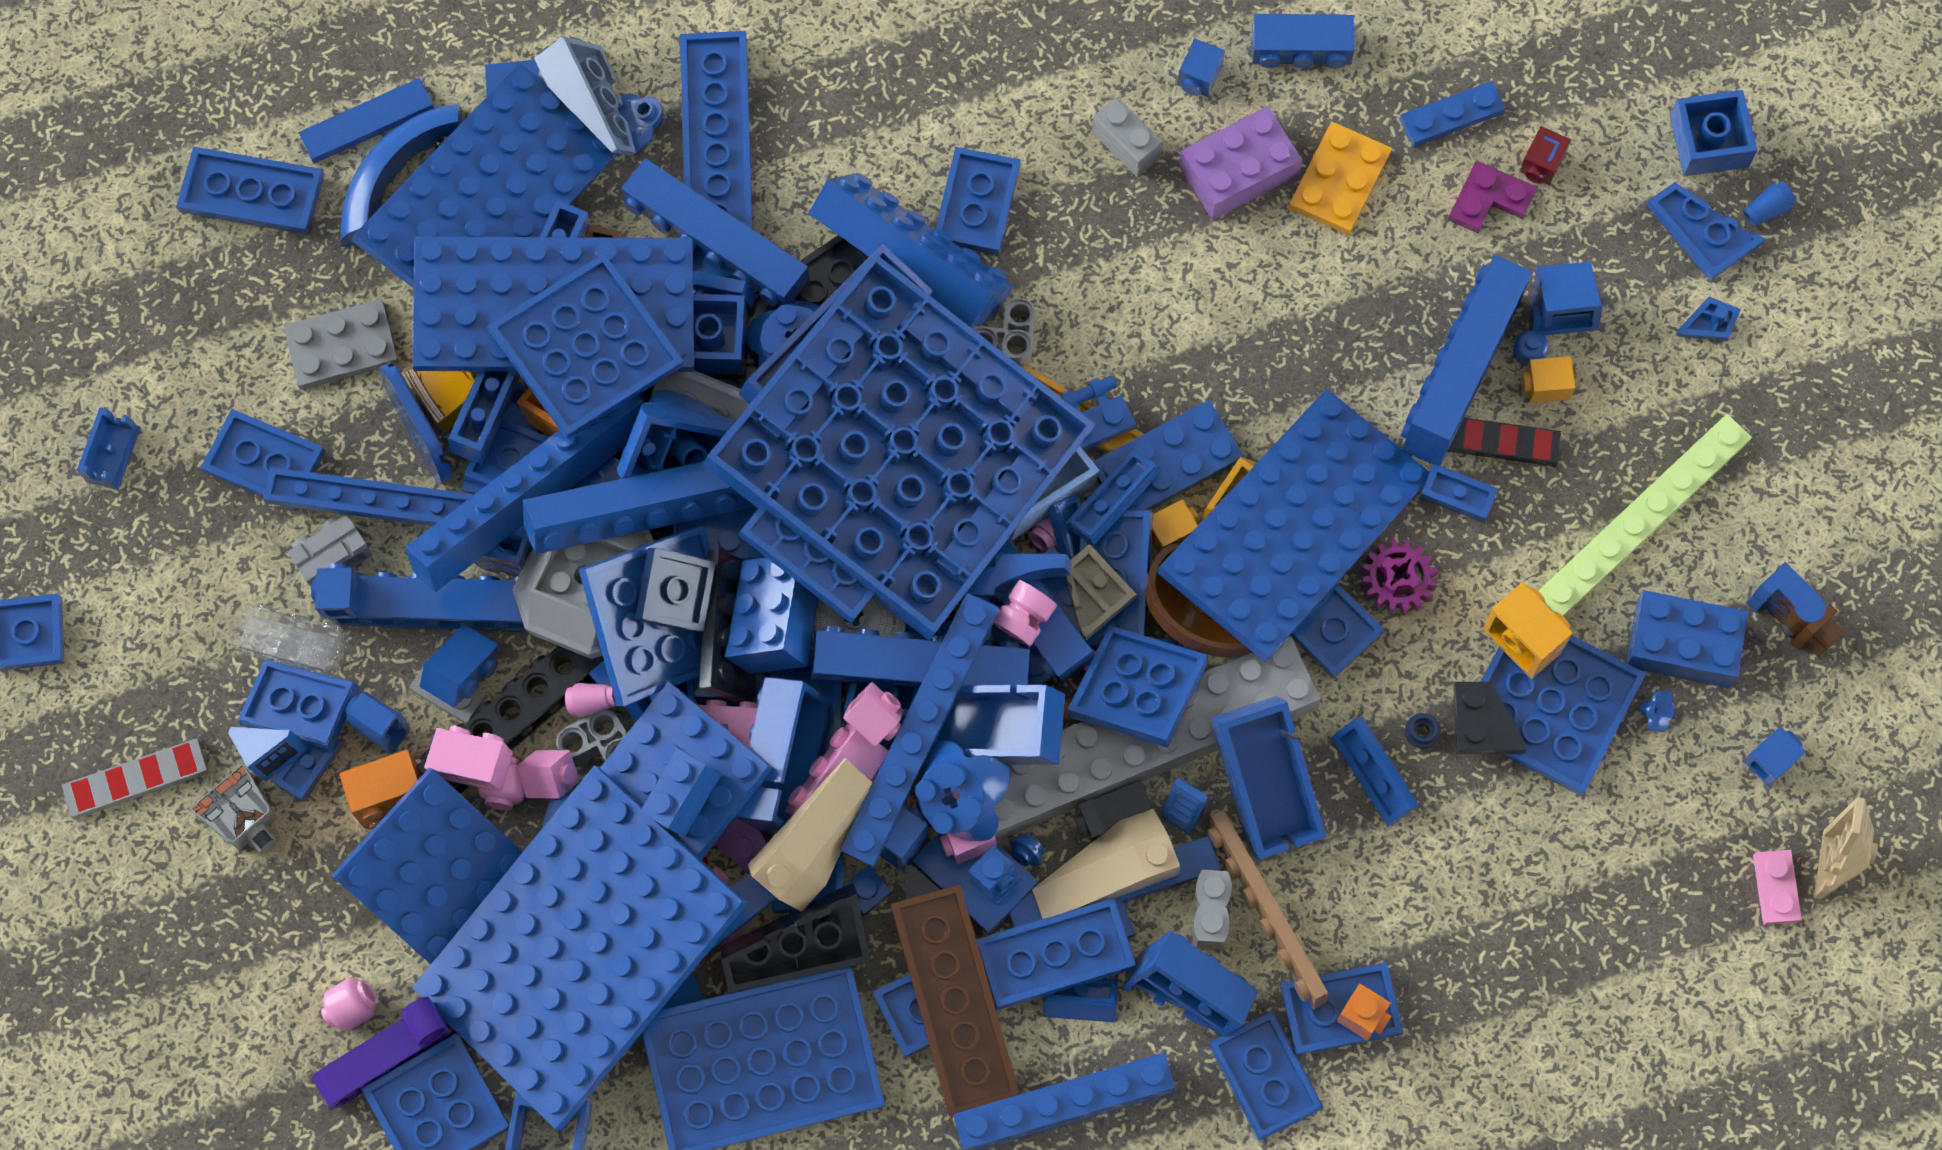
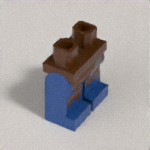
M1786 562L1766 579L1746 602L1755 612L1763 606L1780 622L1783 633L1790 638H1795L1791 642L1793 646L1799 650L1805 644L1818 658L1845 633L1832 619L1838 611L1831 604L1826 607L1823 599Z

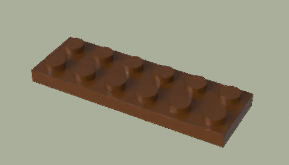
M961 884L890 904L949 1117L958 1112L1020 1095Z

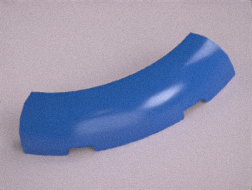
M459 102L440 106L408 119L384 136L370 150L354 174L346 193L341 218L342 247L356 245L352 242L354 234L379 209L380 199L384 190L407 165L406 162L422 150L425 152L434 147L433 142H440L441 136L448 137L463 122Z

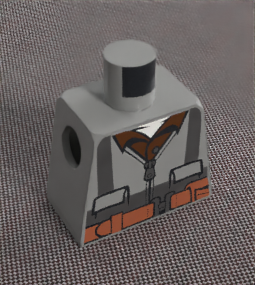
M243 764L190 807L191 811L200 820L238 850H241L251 842L259 853L263 854L270 850L277 842V839L267 828L277 819V816L255 778Z

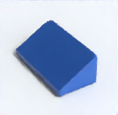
M1103 978L1047 995L1044 998L1043 1016L1048 1018L1115 1022L1118 979Z

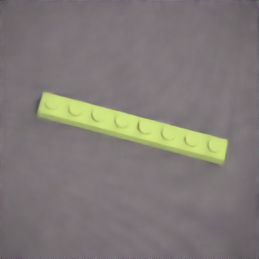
M1726 414L1539 590L1545 599L1544 604L1553 613L1558 612L1565 616L1751 440L1752 436Z

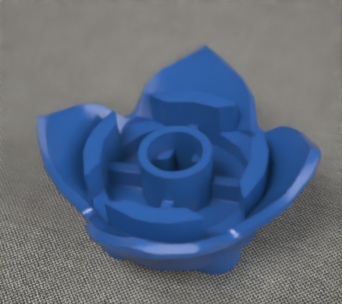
M811 302L784 304L777 310L765 312L753 320L747 327L746 340L750 350L757 353L759 357L758 368L820 306Z
M940 740L933 746L922 768L921 780L915 788L918 809L926 817V821L940 834L950 833L967 841L990 840L997 831L999 821L994 808L1004 798L1009 788L1010 766L992 756L979 755L967 757L962 747L955 742ZM956 790L960 794V798H958L957 800L955 799L952 793Z

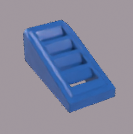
M1177 778L1164 806L1162 818L1187 834H1191L1205 813L1208 797L1181 778Z

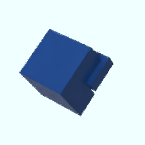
M1591 262L1536 268L1531 296L1532 309L1529 330L1539 331L1545 336L1599 329L1602 305Z

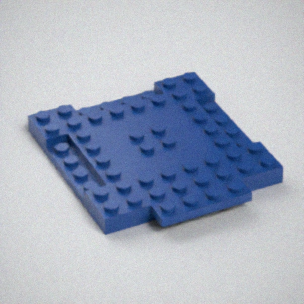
M874 253L711 450L703 466L758 508L741 529L738 536L842 617L852 623L873 597L923 637L930 640L1096 424Z

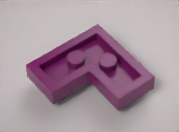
M1476 160L1449 215L1448 221L1479 234L1492 206L1523 219L1538 187Z

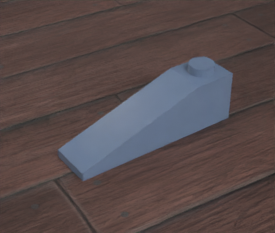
M562 36L534 58L539 68L541 80L547 84L555 95L612 153L628 156L636 153L628 122L620 115L618 110L623 105L621 96L614 95L612 85L617 82L615 73L601 45Z

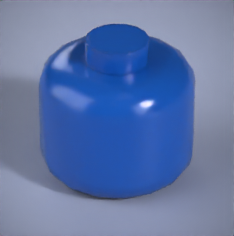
M1526 330L1516 338L1513 346V355L1517 362L1528 366L1530 359L1546 357L1549 348L1548 340L1539 331Z

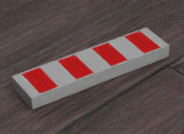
M196 738L62 784V789L70 817L75 820L208 774L209 770L201 743Z

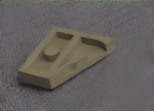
M1090 544L1070 560L1072 562L1071 576H1065L1081 635L1085 641L1136 599V593Z

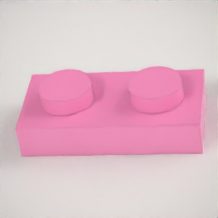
M1791 850L1755 852L1753 858L1763 925L1800 922L1802 919Z

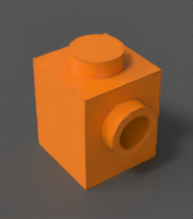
M1359 983L1339 1015L1337 1022L1368 1041L1374 1031L1381 1034L1390 1020L1391 1015L1386 1013V1010L1391 1003Z

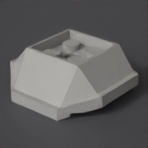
M650 530L535 554L532 548L512 589L526 631L531 635L590 659L603 656L583 585L580 584L581 577L578 569L653 542L654 539Z

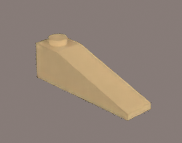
M1857 797L1824 829L1814 899H1823L1861 874L1870 864H1874L1878 844L1873 843L1874 828L1865 798Z

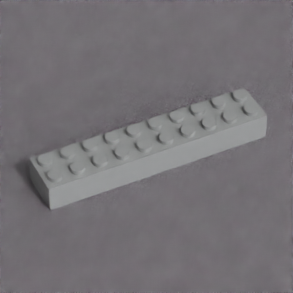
M1292 637L1287 638L1266 663L1254 653H1250L1205 671L1168 748L1082 721L1062 730L1059 765H1008L1010 766L1009 788L1004 798L994 808V812L999 818L998 828L994 835L996 841L1074 810L1075 806L1083 802L1093 800L1134 782L1145 781L1218 751L1219 747L1211 724V717L1275 696L1287 701L1292 720L1316 711L1320 703V697Z

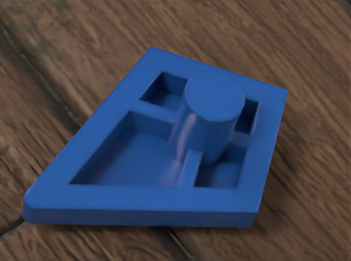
M1709 296L1678 329L1676 335L1680 337L1728 341L1741 309Z

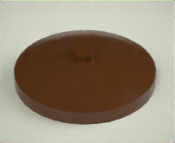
M1185 539L1165 547L1154 559L1145 581L1146 601L1157 623L1173 639L1200 653L1216 657H1239L1253 653L1157 573L1161 564Z

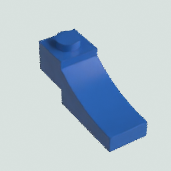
M996 553L995 567H986L967 593L989 603H1000V596L1013 589L1018 580L1028 583L1049 577L1071 576L1072 562L1066 554Z

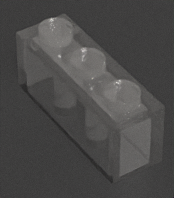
M258 604L257 608L245 605L231 643L239 654L261 660L266 659L338 678L350 644V640L343 632V628L324 622L322 626L310 623V619L291 613L289 617L277 614V610L266 605Z

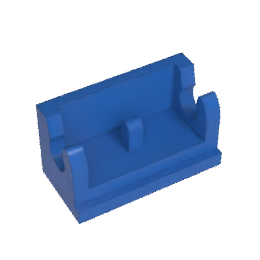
M99 407L77 468L83 479L89 483L119 490L141 427L137 426L127 415H123L121 419L115 417L108 409Z

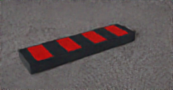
M1464 417L1447 452L1556 467L1559 457L1561 431Z

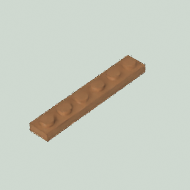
M1224 809L1212 814L1210 829L1207 830L1209 838L1216 849L1222 848L1227 859L1224 862L1233 879L1239 878L1244 887L1242 895L1246 904L1251 910L1256 908L1262 918L1259 920V925L1263 934L1268 940L1273 938L1279 948L1276 954L1280 964L1285 971L1290 969L1297 981L1294 982V987L1303 1002L1308 1000L1313 1010L1326 1004L1328 992Z

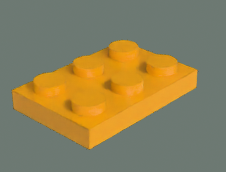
M1331 121L1289 204V209L1350 236L1391 154L1392 148Z

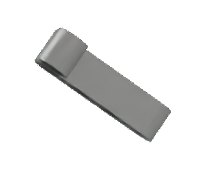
M1015 298L1006 305L1003 328L971 327L1021 367L1022 365L1027 366L1031 362L1035 331V308L1027 299ZM1022 314L1028 317V320L1018 323L1013 321L1012 317ZM1013 346H1021L1025 351L1021 354H1012L1009 352V349Z
M606 709L585 716L565 727L559 732L556 745L558 750H566V746L571 740L580 739L583 741L581 749L571 752L575 765L584 763L599 754L606 761L627 733L616 714ZM611 722L614 724V728L609 734H597V729L602 723Z

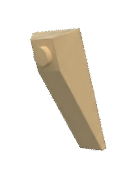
M844 758L750 861L748 867L751 876L779 900L802 912L826 886L841 853L840 849L873 782Z
M1150 809L1118 821L1035 886L1032 892L1042 919L1111 898L1115 899L1179 875L1180 864L1167 831L1154 809Z

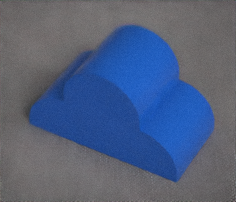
M657 390L654 392L651 401L642 404L618 464L617 473L623 479L704 462L707 455L735 423L736 419L719 415L705 403L688 395L669 390Z

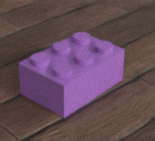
M1269 106L1181 150L1179 167L1207 213L1214 220L1299 176L1302 158Z

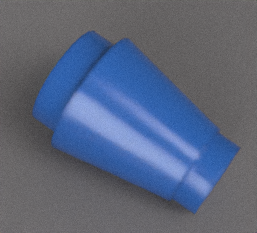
M1783 181L1778 184L1772 183L1743 210V213L1750 224L1755 227L1758 224L1790 212L1791 207L1796 204V198Z

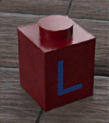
M1540 126L1524 157L1519 172L1525 174V177L1533 183L1550 185L1566 155L1571 139Z

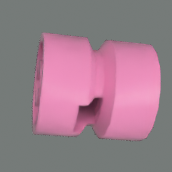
M1018 580L1008 596L1010 604L1001 606L993 624L1018 642L1030 647L1041 631L1038 624L1040 622H1047L1057 604L1036 588Z

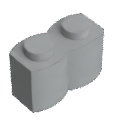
M1202 869L1198 876L1194 891V904L1197 911L1192 926V939L1197 949L1222 950L1225 945L1230 928L1227 907L1232 892V883L1228 871Z

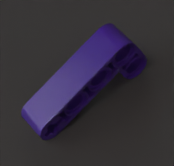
M422 997L407 1005L400 1012L403 1019L326 1065L312 1076L313 1082L330 1110L343 1106L362 1094L361 1088L439 1044V1041L442 1042L453 1035L436 1005L429 997Z

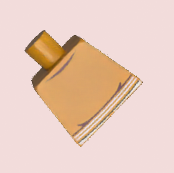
M412 368L404 373L440 432L444 434L454 426L478 371H413Z

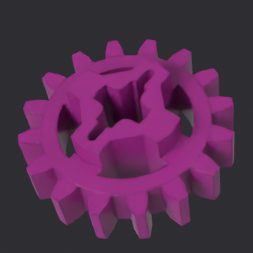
M1392 539L1388 549L1380 543L1377 547V554L1369 552L1366 559L1369 564H1363L1361 573L1367 575L1362 578L1361 586L1370 587L1365 596L1367 599L1374 597L1378 599L1375 608L1379 609L1385 604L1388 606V614L1390 615L1393 614L1395 608H1400L1404 616L1407 615L1409 606L1419 611L1422 606L1421 600L1424 602L1430 601L1432 594L1429 591L1435 590L1437 582L1431 578L1436 576L1437 568L1428 567L1433 557L1431 555L1422 557L1423 547L1421 545L1412 550L1410 549V540H1406L1403 547H1399L1397 541ZM1393 557H1401V559H1392V558H1393ZM1416 566L1418 567L1421 573L1422 583L1420 582L1421 578H1419L1415 574L1414 568ZM1407 568L1405 578H1401L1391 586L1394 575H1399V573H1402ZM1376 572L1383 579L1384 586L1382 589L1377 582ZM1403 594H1405V595L1408 596V597H1394V596H1396V595H1403Z

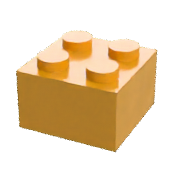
M1521 582L1491 609L1483 630L1530 679H1533L1562 653L1573 632L1570 630V624L1564 616L1558 612L1553 613L1544 604L1545 599L1536 588H1529L1524 582Z

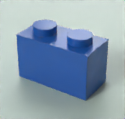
M463 624L424 664L419 687L455 708L464 698L469 699L475 693L479 682L484 677L488 679L493 675L498 666L496 656L499 644Z
M677 748L640 812L685 837L722 773Z

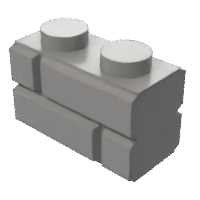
M1118 97L1114 98L1094 115L1092 133L1136 177H1139L1162 157L1163 141L1153 132L1150 133V129Z
M347 514L341 518L334 516L328 519L322 525V530L313 536L304 535L298 538L292 544L293 548L287 551L310 587L312 581L317 578V568H329V565L334 563L347 564L354 568L373 555Z

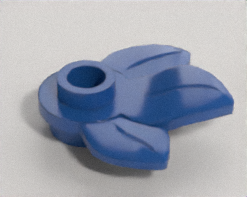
M635 94L621 95L623 105L618 110L620 115L628 122L637 153L648 145L653 138V129L661 124L664 117L663 106L655 97L639 98ZM649 109V112L643 115V113Z

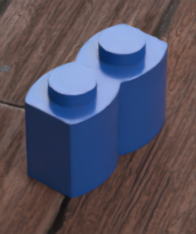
M362 692L360 696L355 695L347 705V721L353 725L354 731L389 754H394L410 731V726L404 721L402 714L368 692Z

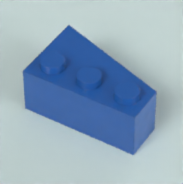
M1172 931L1166 933L1137 955L1135 959L1136 969L1129 971L1121 987L1130 992L1133 991L1134 987L1155 996L1153 1003L1162 1007L1165 1002L1173 1004L1186 1011L1185 1018L1224 1036H1227L1244 1024L1258 993V990L1248 984L1245 978L1232 973L1220 965L1216 958L1204 954L1191 945L1184 936L1175 934Z

